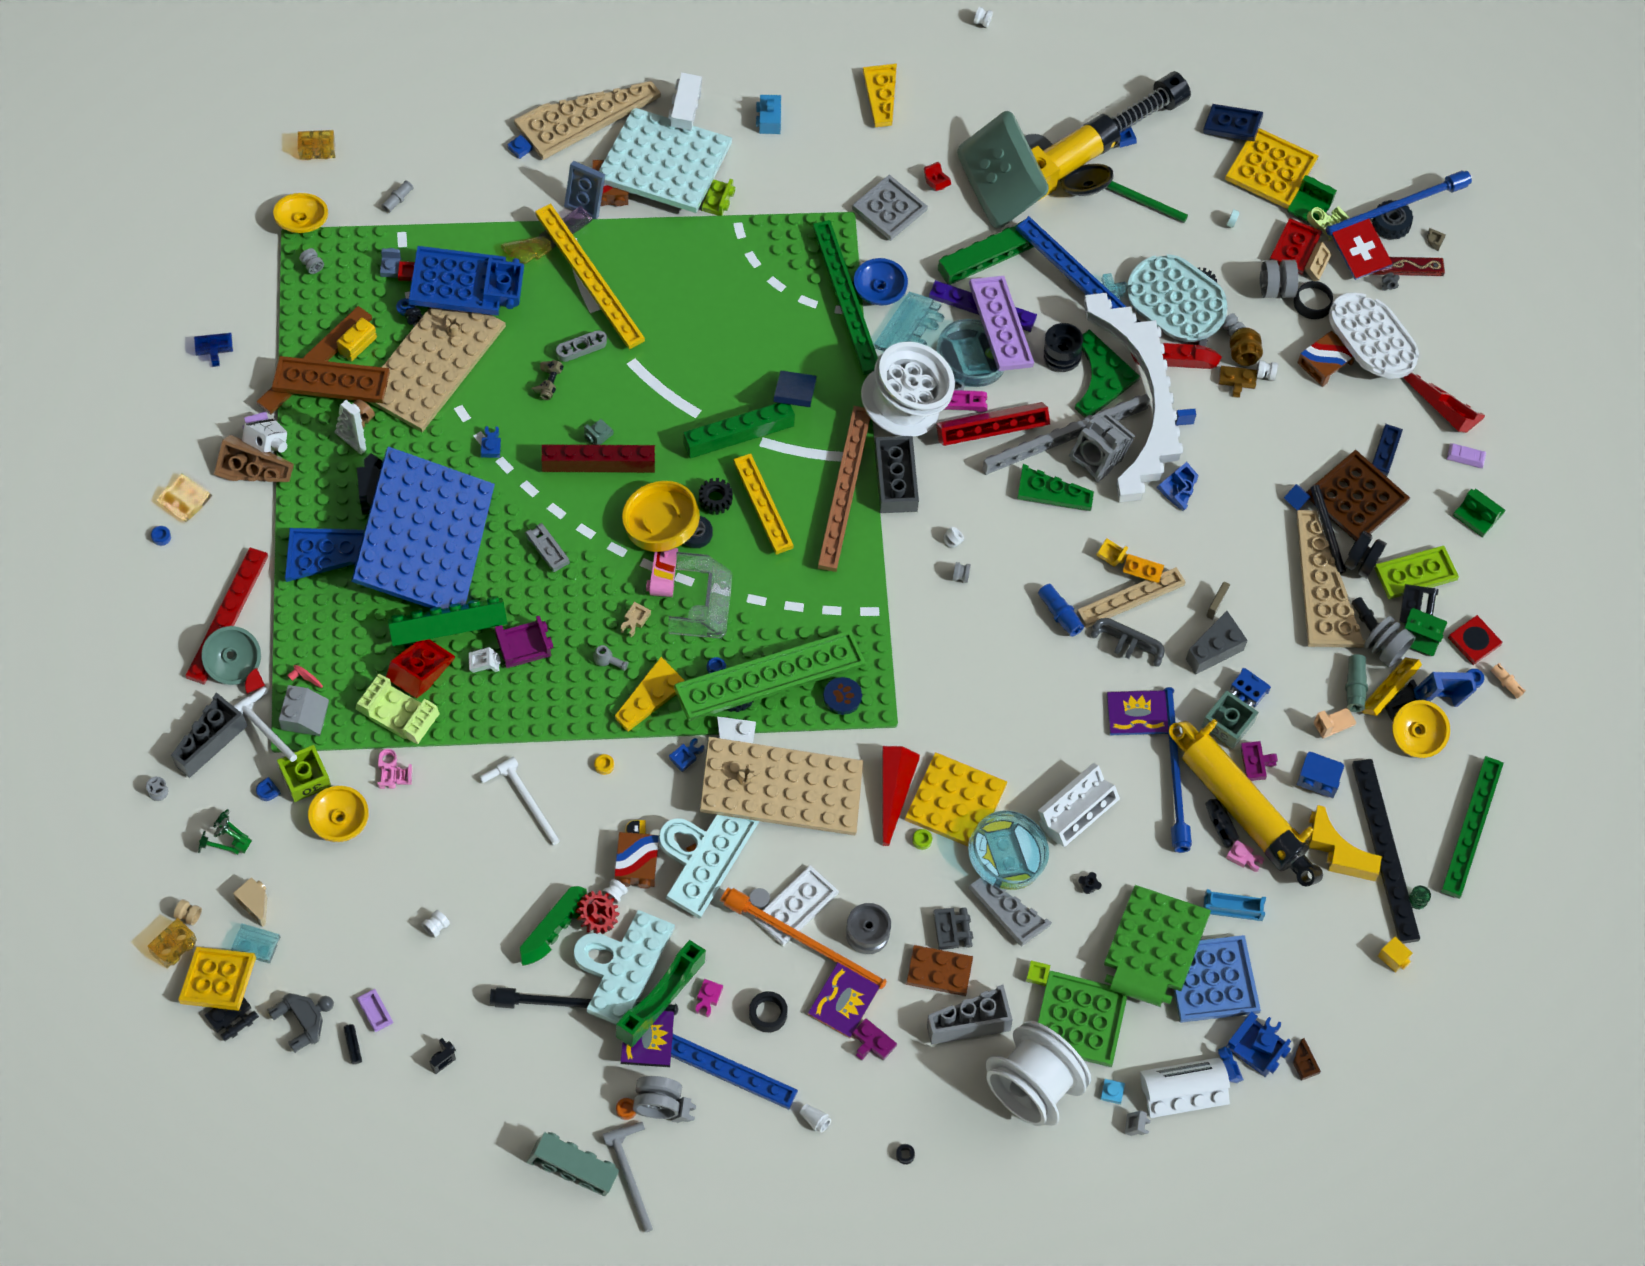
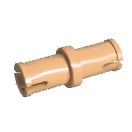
M1500 663L1490 670L1501 681V685L1506 687L1516 699L1526 692L1516 682L1515 677L1510 675Z

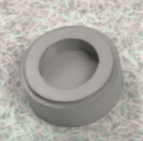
M757 888L751 892L750 902L753 906L764 909L769 904L770 896L765 889Z

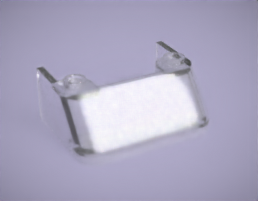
M676 552V570L708 573L709 576L705 606H693L689 610L688 618L669 616V634L710 638L723 637L727 632L732 588L731 570L709 555Z

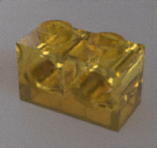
M334 130L298 131L299 158L305 160L336 158Z
M177 918L147 947L150 954L163 966L169 968L180 960L183 953L190 951L195 946L197 939L194 932ZM186 935L183 940H176L178 936ZM171 949L168 954H161L163 950Z

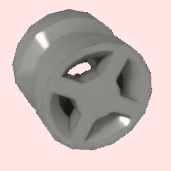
M956 562L953 581L959 579L968 583L971 564L961 565L960 562Z
M157 776L148 780L146 789L149 797L154 801L165 799L168 795V787L165 780Z

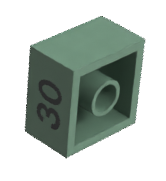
M1227 690L1205 716L1202 728L1215 719L1217 724L1210 734L1234 749L1255 723L1259 712Z

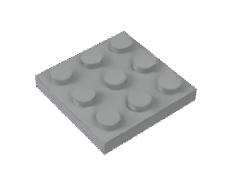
M891 175L884 178L852 205V209L890 241L926 212L928 208L924 202Z

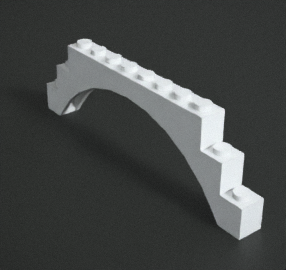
M1107 293L1085 295L1084 308L1086 319L1109 331L1129 349L1145 373L1152 394L1153 421L1148 440L1135 462L1117 479L1116 484L1119 503L1141 500L1142 494L1145 493L1144 482L1160 480L1161 474L1164 473L1163 463L1179 461L1180 455L1183 454L1182 443L1178 441V437H1180L1179 426L1175 425L1177 414L1176 410L1172 409V404L1174 403L1173 393L1169 392V387L1171 386L1170 377L1166 376L1165 371L1167 370L1166 359L1163 360L1162 355L1164 354V344L1160 343L1159 339L1161 337V328L1157 327L1156 320L1137 322L1136 313H1132L1131 306L1112 309L1111 299H1108Z

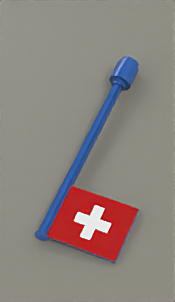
M1461 170L1446 176L1444 183L1332 226L1328 225L1326 233L1334 239L1354 280L1393 265L1370 219L1445 190L1453 193L1464 189L1472 183L1471 175L1468 171Z

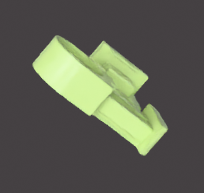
M1339 206L1331 212V216H1328L1318 207L1313 208L1307 214L1308 222L1315 229L1320 228L1328 236L1329 239L1327 241H1331L1333 238L1326 233V227L1349 218ZM1313 213H1317L1320 219L1315 220Z

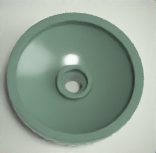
M236 626L222 627L214 631L206 639L202 648V663L206 672L214 680L228 685L240 684L246 681L247 676L252 670L258 669L261 661L260 646L256 638L249 631ZM229 651L234 654L231 659H228L226 656Z

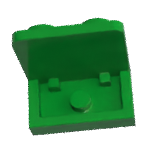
M1305 175L1300 189L1288 207L1287 212L1308 222L1307 214L1315 207L1321 208L1327 213L1334 201L1337 190L1317 181L1315 178ZM1313 213L1314 219L1319 220V215Z

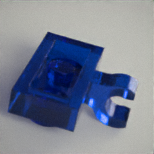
M232 333L194 337L196 356L210 354L212 367L220 366L219 353L233 352Z

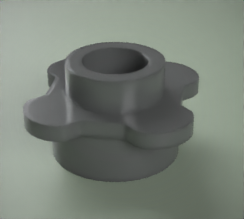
M1393 273L1384 275L1382 277V290L1398 288L1399 275H1394Z

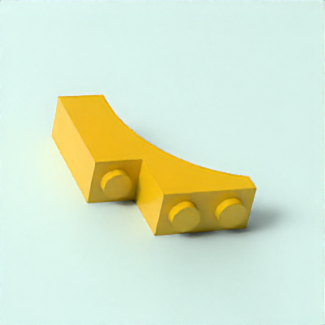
M1317 805L1315 812L1311 811L1309 823H1312L1313 832L1306 839L1309 841V848L1328 852L1326 863L1329 864L1328 871L1375 881L1379 875L1382 856L1367 853L1348 843L1332 826L1326 812V807Z

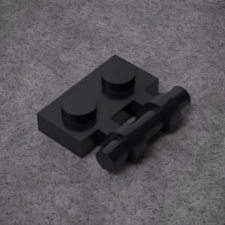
M244 997L239 1011L213 1008L205 1014L206 1019L217 1033L225 1028L226 1031L220 1035L224 1041L231 1037H236L240 1030L246 1026H251L253 1021L259 1016L255 1011L249 1015L246 1014L251 1009V1006ZM239 1017L242 1019L233 1026L230 1024Z

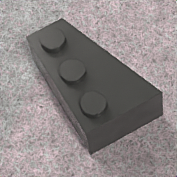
M1226 611L1189 649L1186 661L1194 673L1198 674L1244 651L1248 640L1229 612Z

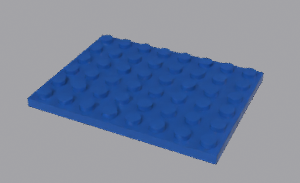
M387 447L351 582L428 608L441 607L443 609L449 608V605L455 603L460 605L466 604L495 484Z

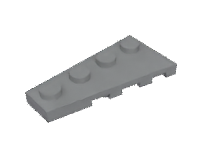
M984 875L970 884L969 889L1021 947L1050 927L1051 921L1041 918L1037 915V911L1023 905L1020 899L1016 896L1012 897L1005 892V888L998 883L990 881Z

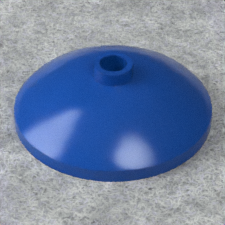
M875 258L864 262L858 267L854 275V287L857 294L866 302L874 305H890L900 300L906 293L908 277L905 270L898 263L890 259Z

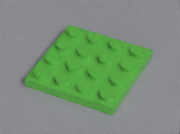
M1050 970L1038 1023L1050 1028L1065 1039L1084 1061L1112 1067L1127 996L1111 991V985Z

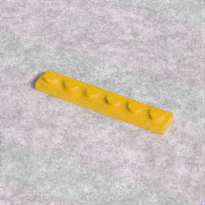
M752 454L734 459L737 472L775 554L793 549L794 545Z

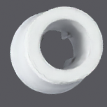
M805 1104L800 1110V1114L815 1131L822 1133L831 1123L827 1113L808 1104Z

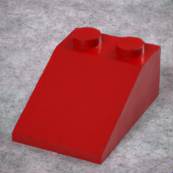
M430 639L417 641L391 660L386 677L393 684L413 697L418 698L433 685L455 659V656Z

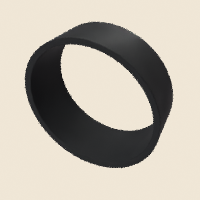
M1306 282L1300 286L1294 297V307L1305 318L1313 320L1322 319L1329 314L1333 304V293L1322 282ZM1307 288L1319 289L1327 294L1330 304L1319 310L1308 308L1301 302L1299 293Z

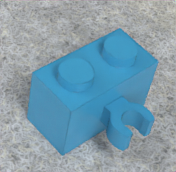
M760 95V102H756V112H760V116H756V127H759V134H780L781 95Z

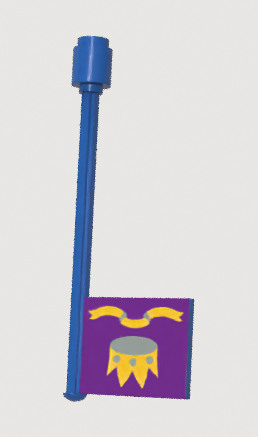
M1166 687L1163 691L1107 692L1110 735L1168 734L1176 823L1171 827L1172 847L1178 853L1190 851L1192 846L1191 827L1184 822L1178 745L1169 735V727L1176 723L1173 699L1174 689Z

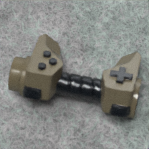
M552 360L540 363V369L549 373L547 380L532 389L535 393H540V397L543 400H550L556 391L554 382L557 374H560L564 367L559 361Z

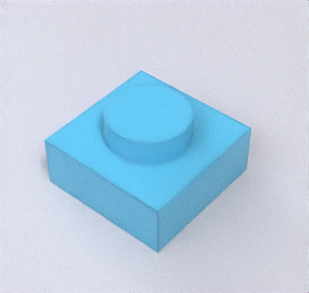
M1105 1079L1101 1100L1121 1105L1125 1083Z

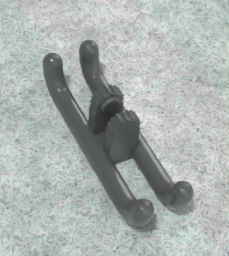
M1101 618L1094 623L1091 632L1092 638H1097L1100 633L1105 632L1120 639L1114 653L1119 654L1123 645L1127 642L1131 645L1126 652L1125 658L1130 659L1135 647H1138L1155 656L1154 666L1158 667L1161 665L1165 650L1162 643L1157 639L1109 618Z

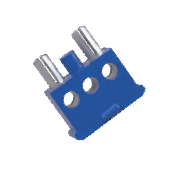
M1242 668L1240 675L1231 685L1230 693L1235 696L1238 695V698L1242 701L1245 700L1249 706L1256 707L1262 698L1269 694L1271 686L1248 669Z

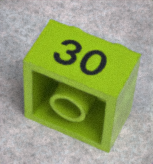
M314 745L295 752L297 759L293 762L286 756L277 760L280 772L294 802L331 787L329 776Z

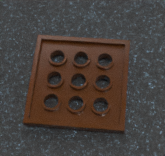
M1354 450L1315 484L1320 485L1329 518L1355 541L1359 539L1363 531L1370 534L1373 533L1410 499L1405 492L1357 450ZM1357 471L1361 476L1355 477L1351 472ZM1339 482H1346L1348 487H1341ZM1371 483L1374 485V488L1369 489L1365 484ZM1310 488L1306 493L1311 496L1309 500L1316 506ZM1332 492L1336 497L1329 498L1326 493ZM1353 494L1361 495L1362 499H1355ZM1379 495H1385L1388 500L1382 501ZM1340 505H1347L1349 510H1343ZM1373 506L1376 511H1368L1366 507ZM1354 517H1361L1363 522H1356Z

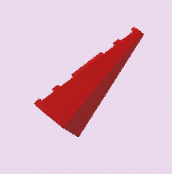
M1411 372L1403 377L1458 432L1467 433L1484 419L1485 415L1483 413L1475 412L1471 409V406L1465 405L1433 383L1428 384L1421 379V376Z
M883 746L882 749L883 846L890 845L920 759V754L903 746Z

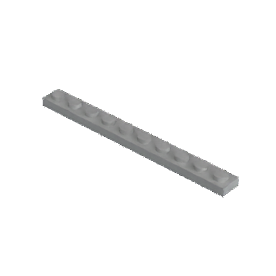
M1147 394L1135 396L1130 401L1120 402L1113 408H1106L1098 414L1086 416L1081 421L1071 422L1064 428H1057L1049 434L1037 436L1032 441L1022 442L1015 448L1005 449L1002 453L995 456L990 455L984 460L982 470L987 475L1078 438L1088 422L1098 415L1102 417L1108 413L1116 421L1144 411L1148 409L1150 398Z

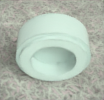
M1233 209L1226 226L1234 227L1240 214L1239 211Z

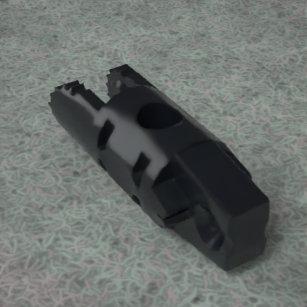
M1210 799L1205 803L1210 819L1226 848L1232 846L1233 841L1239 839V835L1221 803L1217 799Z

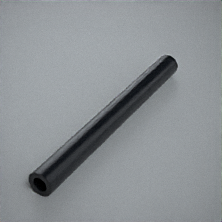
M1314 485L1311 487V491L1326 540L1329 543V550L1335 559L1337 571L1342 574L1346 572L1320 485Z

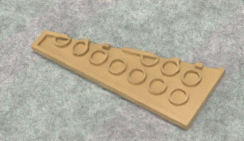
M1298 510L1296 515L1308 647L1364 648L1365 640L1362 638L1360 626L1354 617V610L1348 601V594L1341 575L1335 566V559L1329 550V543L1323 534V527L1317 511Z

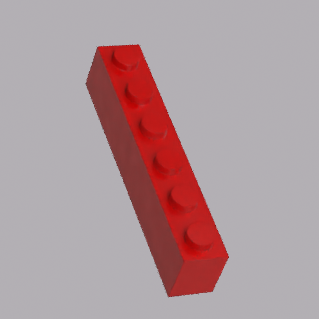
M1043 402L939 422L936 423L938 441L943 446L1050 425L1048 406Z

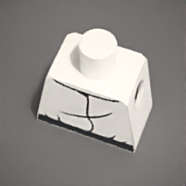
M275 419L244 424L242 441L264 453L276 450L282 453L287 449V431Z

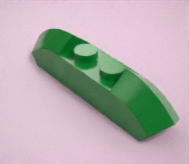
M580 886L570 887L520 946L522 966L532 964L545 957L552 950L549 945H553L556 942L562 929L565 930L570 925L571 919H576L580 916L575 910L580 908L577 903L582 900L581 897L587 894L586 888Z

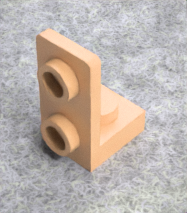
M1345 708L1330 715H1327L1325 710L1319 712L1314 720V725L1322 739L1355 726L1356 721L1350 710Z

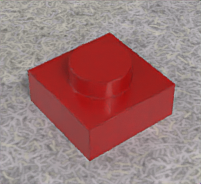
M399 261V281H412L415 262Z

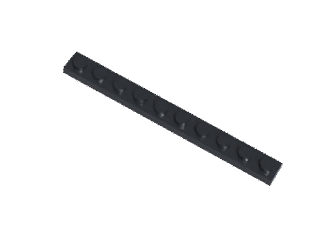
M1373 760L1353 761L1352 767L1375 854L1382 856L1380 873L1398 940L1403 944L1418 942L1420 935Z

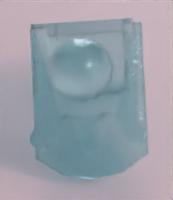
M1111 273L1102 275V284L1120 300V297L1124 296L1123 293L1128 288L1127 283H1114Z

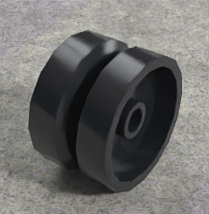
M1363 531L1349 551L1344 567L1352 571L1361 562L1362 565L1358 570V575L1367 579L1387 543L1377 539L1372 547H1369L1373 537L1370 533Z

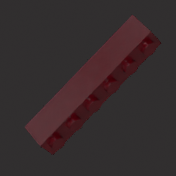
M542 444V472L655 473V445Z

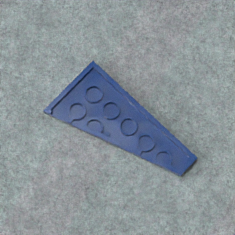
M290 528L285 574L286 582L356 564L365 530Z

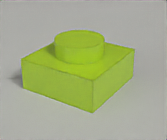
M1031 960L1026 982L1046 986L1051 965Z

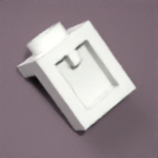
M490 647L469 652V670L475 673L486 669H492L494 672L499 671L500 656Z

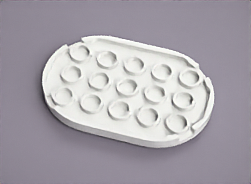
M1346 293L1334 301L1329 310L1331 327L1363 369L1387 379L1402 378L1414 370L1419 357L1418 347L1388 306L1378 299L1374 301L1371 298H1367L1366 294Z

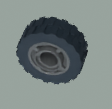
M1384 201L1381 204H1379L1377 208L1392 203L1394 201ZM1406 205L1373 218L1372 225L1378 235L1390 240L1405 237L1411 229L1413 212Z

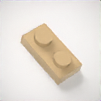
M1323 242L1316 244L1304 269L1313 281L1320 280L1332 255Z

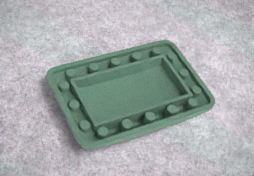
M1002 112L959 146L957 153L983 211L993 227L997 229L1004 227L1047 194L1049 189L1048 183L1012 112Z

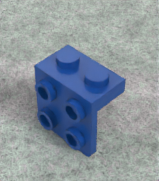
M1308 752L1296 785L1334 798L1340 784L1339 781L1344 764L1314 752Z

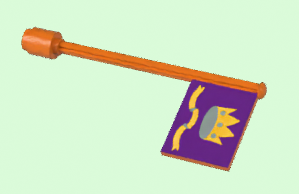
M728 887L720 900L724 903V906L740 915L742 912H748L837 963L809 1010L808 1015L851 1038L877 991L885 987L886 979L880 978L753 906L749 901V896L735 888L731 889Z

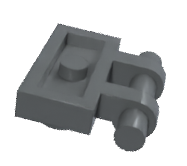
M954 908L934 910L939 950L959 948V940L964 941L965 948L973 946V932L970 931L969 925L971 918L967 908H960V915H955ZM960 923L962 925V932H957L956 924Z

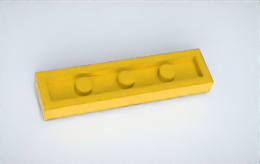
M1405 657L1366 700L1365 709L1362 713L1374 716L1381 713L1382 709L1422 666L1420 660Z

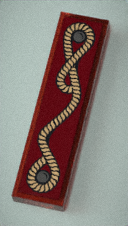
M1390 257L1393 263L1392 266L1373 273V275L1393 273L1394 275L1444 276L1443 258Z

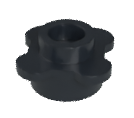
M1090 872L1085 877H1079L1078 882L1081 884L1084 893L1090 894L1095 890L1101 889L1102 884L1098 882L1096 873Z

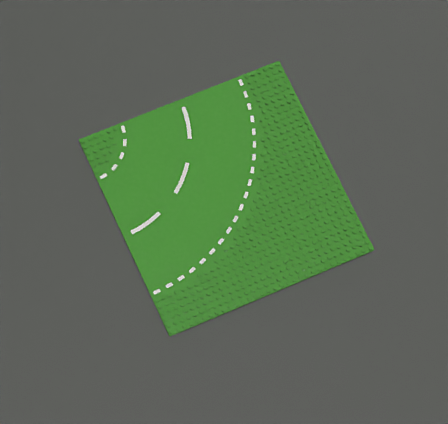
M827 212L563 220L645 337V342L630 350L540 221L319 227L308 233H293L282 229L279 356L303 358L357 306H360L372 315L370 323L376 329L377 338L353 361H349L337 352L329 362L383 367L415 325L408 324L405 316L401 315L396 308L399 300L409 299L412 281H399L398 278L380 276L382 248L399 249L401 261L415 262L417 246L504 256L508 262H512L514 258H517L520 261L519 263L524 264V273L519 305L513 307V309L500 306L499 316L493 315L504 321L506 327L423 433L369 402H365L373 409L375 416L363 428L366 451L360 454L335 433L337 429L336 424L339 422L337 419L340 416V405L347 399L293 394L278 408L277 422L287 431V449L282 453L277 451V456L293 463L294 467L289 482H276L271 730L293 752H297L312 745L315 746L317 751L719 735L717 716L756 722L755 733L897 727L898 717L881 514L874 452L873 420L871 418L837 572L818 569L853 407L864 408L861 389L864 380L869 374L863 375L813 230V224L831 221L854 287V275L860 266L855 213ZM310 248H313L317 252L318 257L324 262L322 270L315 274H310L306 269V265H303L299 259L301 253ZM855 290L857 299H858V301H859V304H860V307H861V310H862V313H863V316H864V312H863V300H862V298L857 294V292H856V290ZM415 305V307L420 309L423 316L430 308ZM597 330L603 331L607 336V344L600 350L567 362L560 361L557 358L556 348L561 343ZM579 343L577 345V348L579 349H585L587 347L585 343ZM552 360L559 361L564 367L561 373L556 376L554 382L556 391L550 400H543L540 397V393H535L532 389L547 380L549 373L540 369V363ZM780 371L817 376L811 406L791 405L795 414L794 427L691 459L689 458L683 444V432L777 404V402L773 401ZM347 400V401H348L349 403L353 404L356 400ZM600 419L614 431V434L601 445H655V473L542 472V444L594 445L585 439L584 426L588 424L591 427ZM486 426H488L490 433L495 432L496 427L499 428L498 438H501L500 458L481 457L482 437H486ZM387 447L495 484L466 604L471 600L485 601L492 596L502 597L508 624L502 625L504 630L536 621V616L540 615L541 621H545L548 632H545L547 638L551 637L553 643L550 657L506 669L496 638L495 627L430 639L455 656V659L433 685L421 696L415 698L391 682L392 687L421 703L426 699L438 708L439 716L419 744L404 739L373 722L356 710V704L378 674L386 677L391 660L416 643L412 642L393 646L387 619H391V616L397 614L407 616L414 611L428 612L431 608L351 582L356 564L288 582L285 580L290 528L365 530L369 514L362 515L357 467H364V459L370 453L383 461ZM750 453L794 545L793 549L777 555L734 465V459ZM711 478H713V481L719 478V482L723 479L725 484L729 483L730 488L732 487V505L728 511L725 509V513L719 511V515H715V511L712 514H709V510L705 512L703 510L704 507L701 508L699 502L700 486L704 485L706 480L709 483ZM657 481H673L687 487L695 497L700 516L709 520L713 528V536L706 546L690 548L683 543L676 547L678 548L673 597L651 596L650 592L646 591L647 580H651L655 552L636 546L628 537L622 519L623 509L629 497L639 488ZM712 492L708 497L711 500L718 501L723 498V495L719 492ZM540 523L546 527L570 561V564L554 573L525 535L526 531L535 529L536 525ZM636 602L651 610V615L642 628L635 627V634L633 637H630L629 632L631 629L626 628L622 633L621 625L627 622L625 615L633 603ZM851 630L866 662L864 667L755 700L744 711L730 712L723 710L688 721L676 694L629 732L615 720L617 712L661 657L687 681L709 674L707 663L714 657L721 658L725 662L726 668ZM605 645L611 650L613 657L629 662L627 669L623 671L612 664L607 666L597 665L593 659L594 651L598 646ZM490 647L499 654L501 663L499 664L498 672L486 669L473 673L469 670V652ZM294 665H299L317 678L323 685V688L304 680L300 675L293 681L287 675L294 670ZM835 678H850L860 686L862 700L856 711L841 715L837 712H832L825 705L823 698L825 687ZM288 685L308 688L329 699L320 736L281 729L279 718ZM271 742V749H272V751H273L274 753H279V752H281V751Z

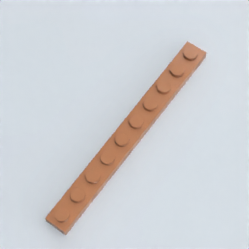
M853 407L818 569L837 572L870 422V416L863 407Z

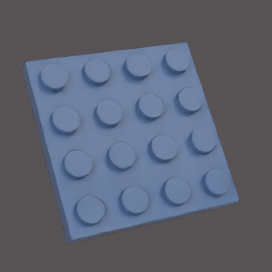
M1245 935L1200 940L1182 991L1174 989L1180 1023L1249 1015L1251 1011L1255 1014L1260 1013L1261 1009Z

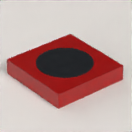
M1478 615L1448 636V639L1472 665H1475L1503 643Z

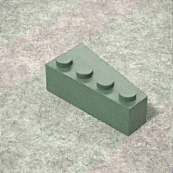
M544 1132L537 1140L526 1163L534 1165L535 1162L539 1163L543 1167L542 1169L549 1173L551 1171L560 1172L563 1179L573 1182L578 1180L580 1186L600 1195L606 1196L610 1192L619 1172V1169L615 1168V1164L605 1160L603 1162L597 1159V1156L592 1152L579 1150L576 1144L560 1140V1137L555 1133Z

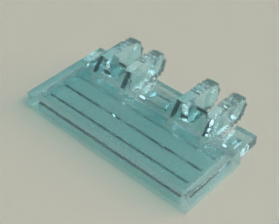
M909 292L875 342V349L885 351L890 346L899 342H916L927 346L926 341L920 338L927 328L935 331L939 328V324L936 321L943 322L945 317L937 312L941 308V304L934 302L931 298Z

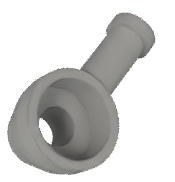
M605 645L598 646L593 654L594 662L599 666L612 664L625 671L629 664L627 661L624 662L613 657L611 650Z

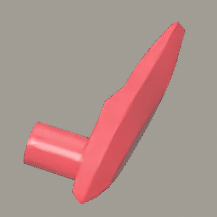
M294 665V670L287 675L292 681L300 675L304 680L323 688V685L317 678L299 665Z

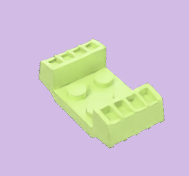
M381 674L377 675L356 704V710L367 716L370 720L416 744H419L440 714L436 705L426 699L421 703L391 686L390 679Z

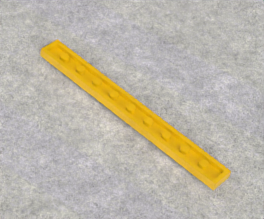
M550 203L536 210V217L630 350L645 342V337Z

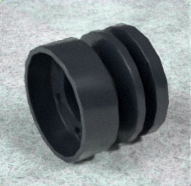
M1069 323L1055 324L1047 330L1043 359L1049 368L1057 372H1067L1079 365L1083 345L1081 331Z

